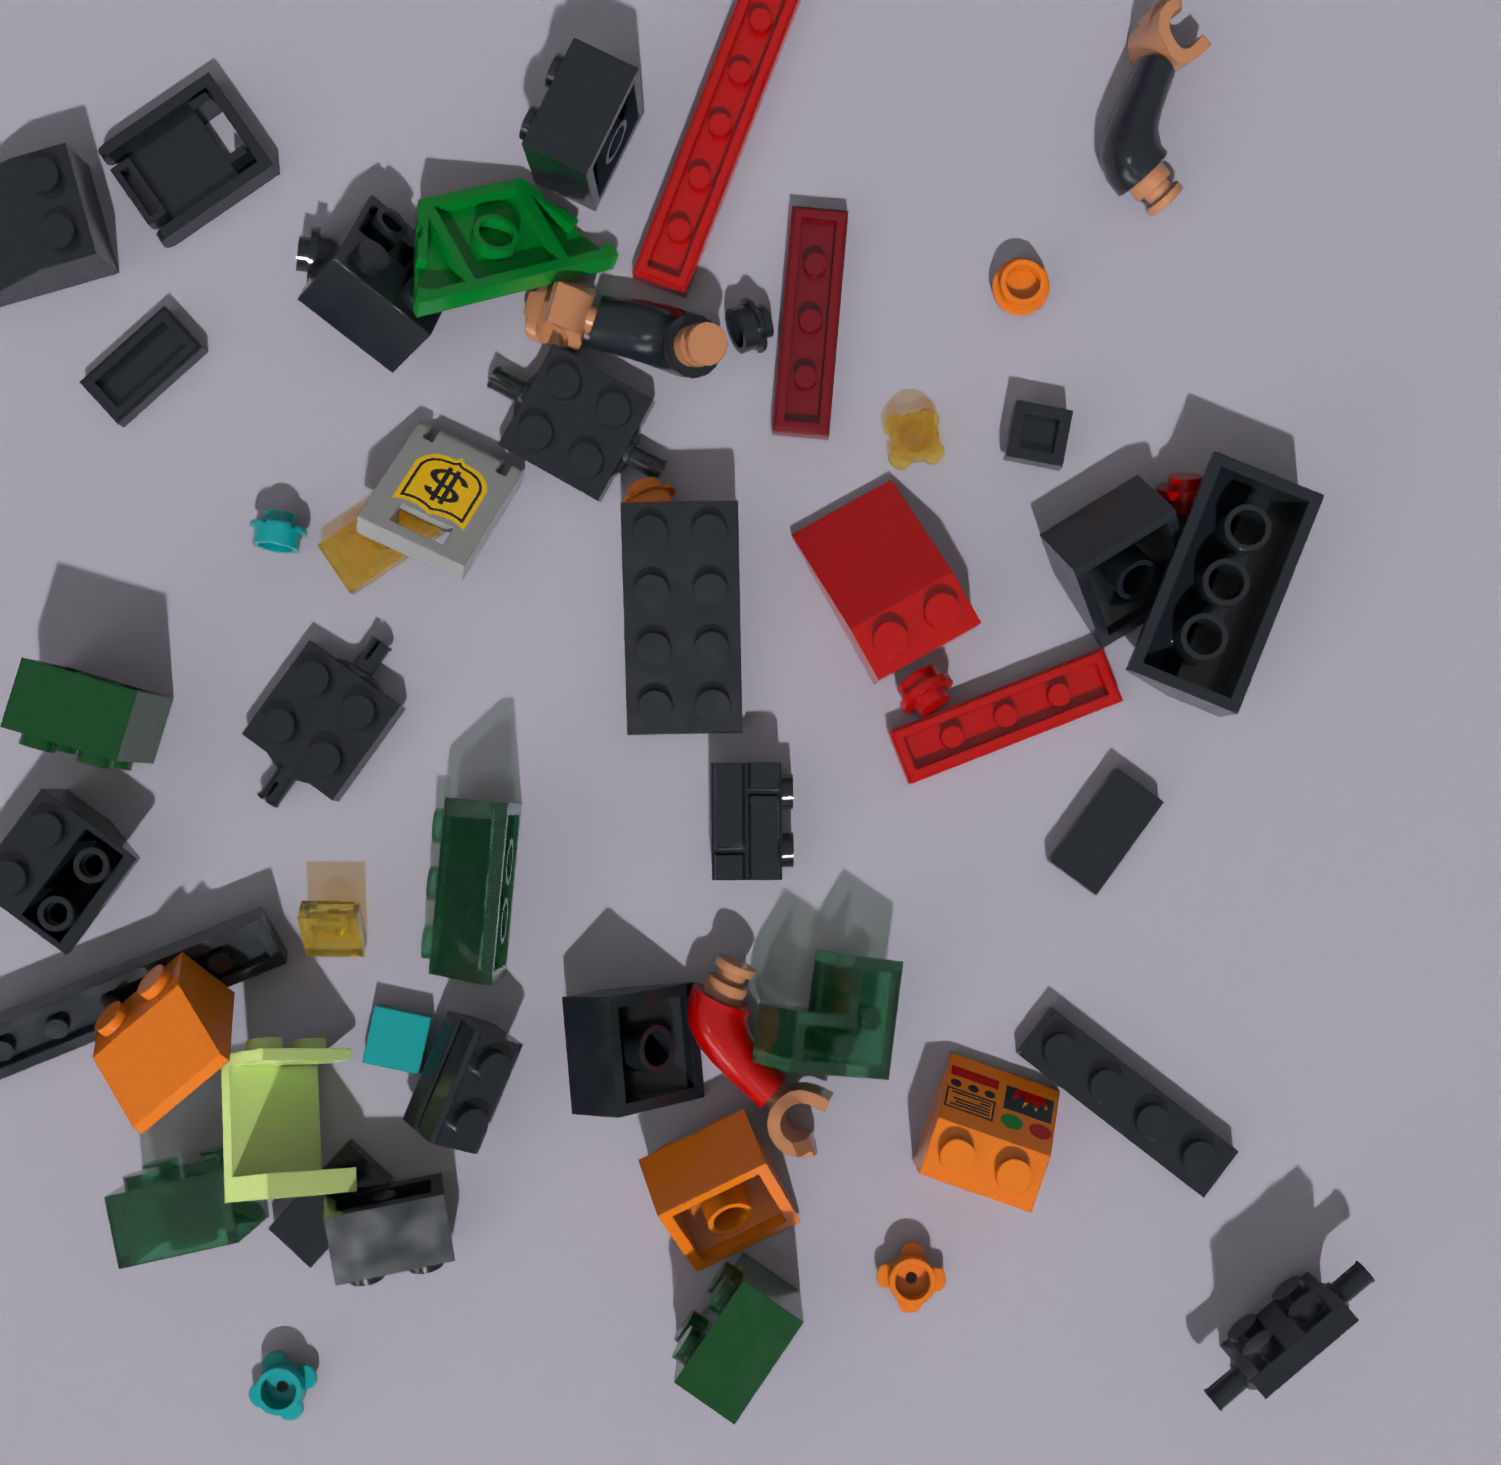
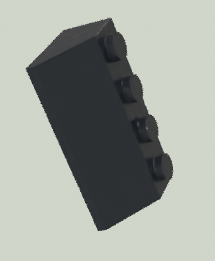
M1214 451L1211 454L1126 671L1163 694L1218 717L1238 714L1324 495Z

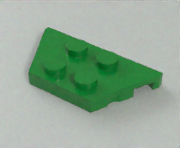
M522 177L422 198L418 200L415 212L413 312L416 317H421L551 285L558 281L563 282L611 270L614 268L619 254L615 247L607 241L599 248L576 231L579 220L562 207L548 202L542 192Z

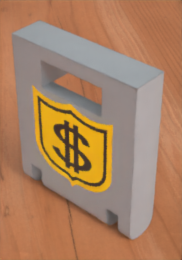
M420 421L358 513L356 532L462 582L519 489L525 469L512 465L507 475L504 476L500 474L504 466L503 459L443 431H440L434 441L431 442L429 439L432 433V426ZM400 510L449 532L450 534L442 545L399 525Z

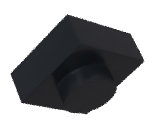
M1016 400L1013 405L1003 460L1059 471L1063 467L1073 410Z

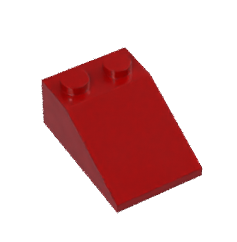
M892 480L791 534L793 541L873 684L882 681L972 631L981 624L953 571Z

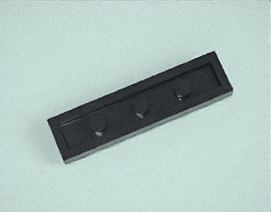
M1052 1007L1048 1009L1016 1051L1023 1059L1203 1198L1239 1152Z

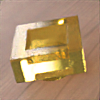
M301 901L297 920L306 957H364L367 935L360 901Z

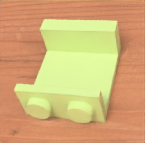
M282 1037L248 1039L246 1040V1051L230 1053V1061L221 1068L225 1203L357 1191L356 1167L322 1169L318 1065L351 1060V1048H326V1038L295 1039L290 1041V1048H283Z

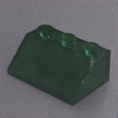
M445 797L444 808L435 809L432 823L433 843H440L439 865L430 867L426 889L427 900L435 901L433 924H425L421 941L422 959H430L428 974L480 985H492L506 975L522 803Z

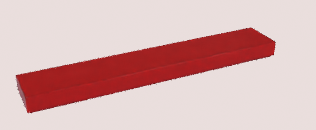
M801 0L737 1L632 272L634 279L684 298L687 297Z

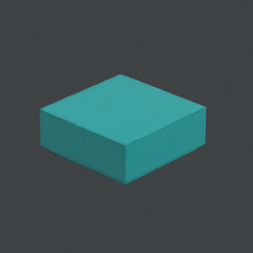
M383 1004L374 1005L362 1063L419 1075L423 1070L434 1015Z

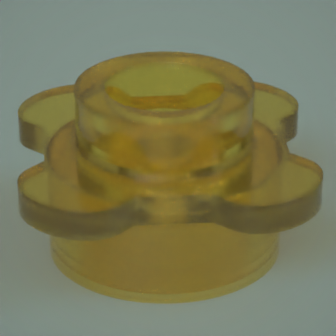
M924 408L919 413H908L904 416L894 413L886 418L883 424V431L890 437L892 451L889 453L888 460L894 468L905 470L911 463L925 461L930 465H934L941 461L945 449L938 442L937 426L939 424V417L935 411ZM911 434H916L919 437L917 444L909 442L908 437Z

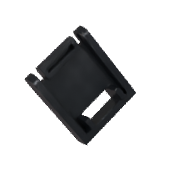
M209 72L105 142L98 150L107 165L119 163L110 171L147 224L154 230L159 229L156 236L166 248L179 244L280 174ZM222 112L247 146L239 147L228 156L225 155L205 126L207 122Z

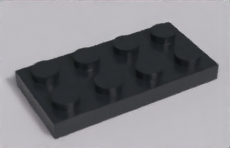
M738 500L621 502L627 735L743 733Z

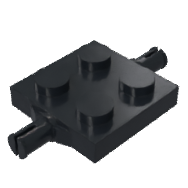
M555 344L550 348L538 372L528 379L527 382L507 372L500 366H497L492 372L496 377L509 383L511 387H507L490 377L487 388L493 389L516 402L513 418L501 438L499 446L599 502L602 501L614 477L622 472L627 465L648 477H656L658 479L661 477V472L643 463V461L646 460L664 470L668 460L639 446L642 426L656 403L650 397Z
M371 635L368 643L352 663L336 658L318 644L310 640L242 733V735L267 752L272 762L277 766V769L267 783L257 793L261 799L278 808L295 782L300 781L312 785L332 801L339 802L406 709L385 694L376 679L372 677L388 653L392 651V648Z
M1356 1260L1355 1264L1332 1283H1321L1309 1272H1306L1301 1277L1295 1276L1284 1281L1274 1291L1271 1303L1256 1315L1248 1314L1242 1317L1230 1328L1227 1335L1228 1339L1220 1347L1230 1358L1229 1366L1231 1368L1203 1391L1220 1411L1247 1388L1249 1390H1258L1267 1399L1359 1321L1349 1309L1348 1302L1368 1285L1375 1282L1372 1275Z

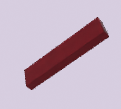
M792 206L772 435L829 439L849 211Z

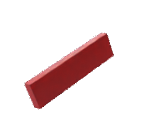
M1099 648L892 729L887 733L907 784L910 785L1122 702L1123 699L1102 648Z

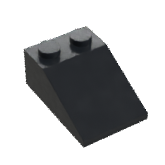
M66 143L9 158L0 163V307L119 273L90 167Z

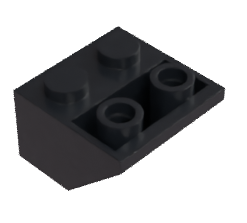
M372 194L363 203L316 266L297 300L392 373L432 334L442 313L438 312L421 317L415 316L413 312L414 228L406 223L398 212L388 208Z
M41 789L0 844V907L65 955L70 954L139 861L140 857L110 820L67 789Z

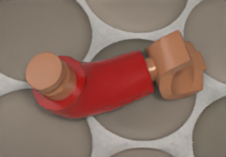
M720 953L715 959V964L719 967L718 972H710L705 984L694 983L690 990L687 1010L688 1026L692 1035L705 1055L738 1089L760 1109L764 1105L770 1108L767 1128L769 1137L774 1145L790 1156L798 1158L814 1157L818 1150L813 1132L794 1125L789 1118L788 1108L802 1103L825 1112L834 1092L809 1082L794 1083L790 1086L784 1083L787 1076L764 1051L749 1028L748 1017L751 1008L744 1002L748 992L744 982L746 979L753 980L757 971L749 964L737 958Z

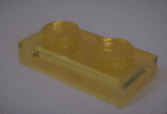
M400 510L399 525L431 540H436L447 532ZM357 518L317 545L349 593L353 595L409 558L400 552L357 533Z

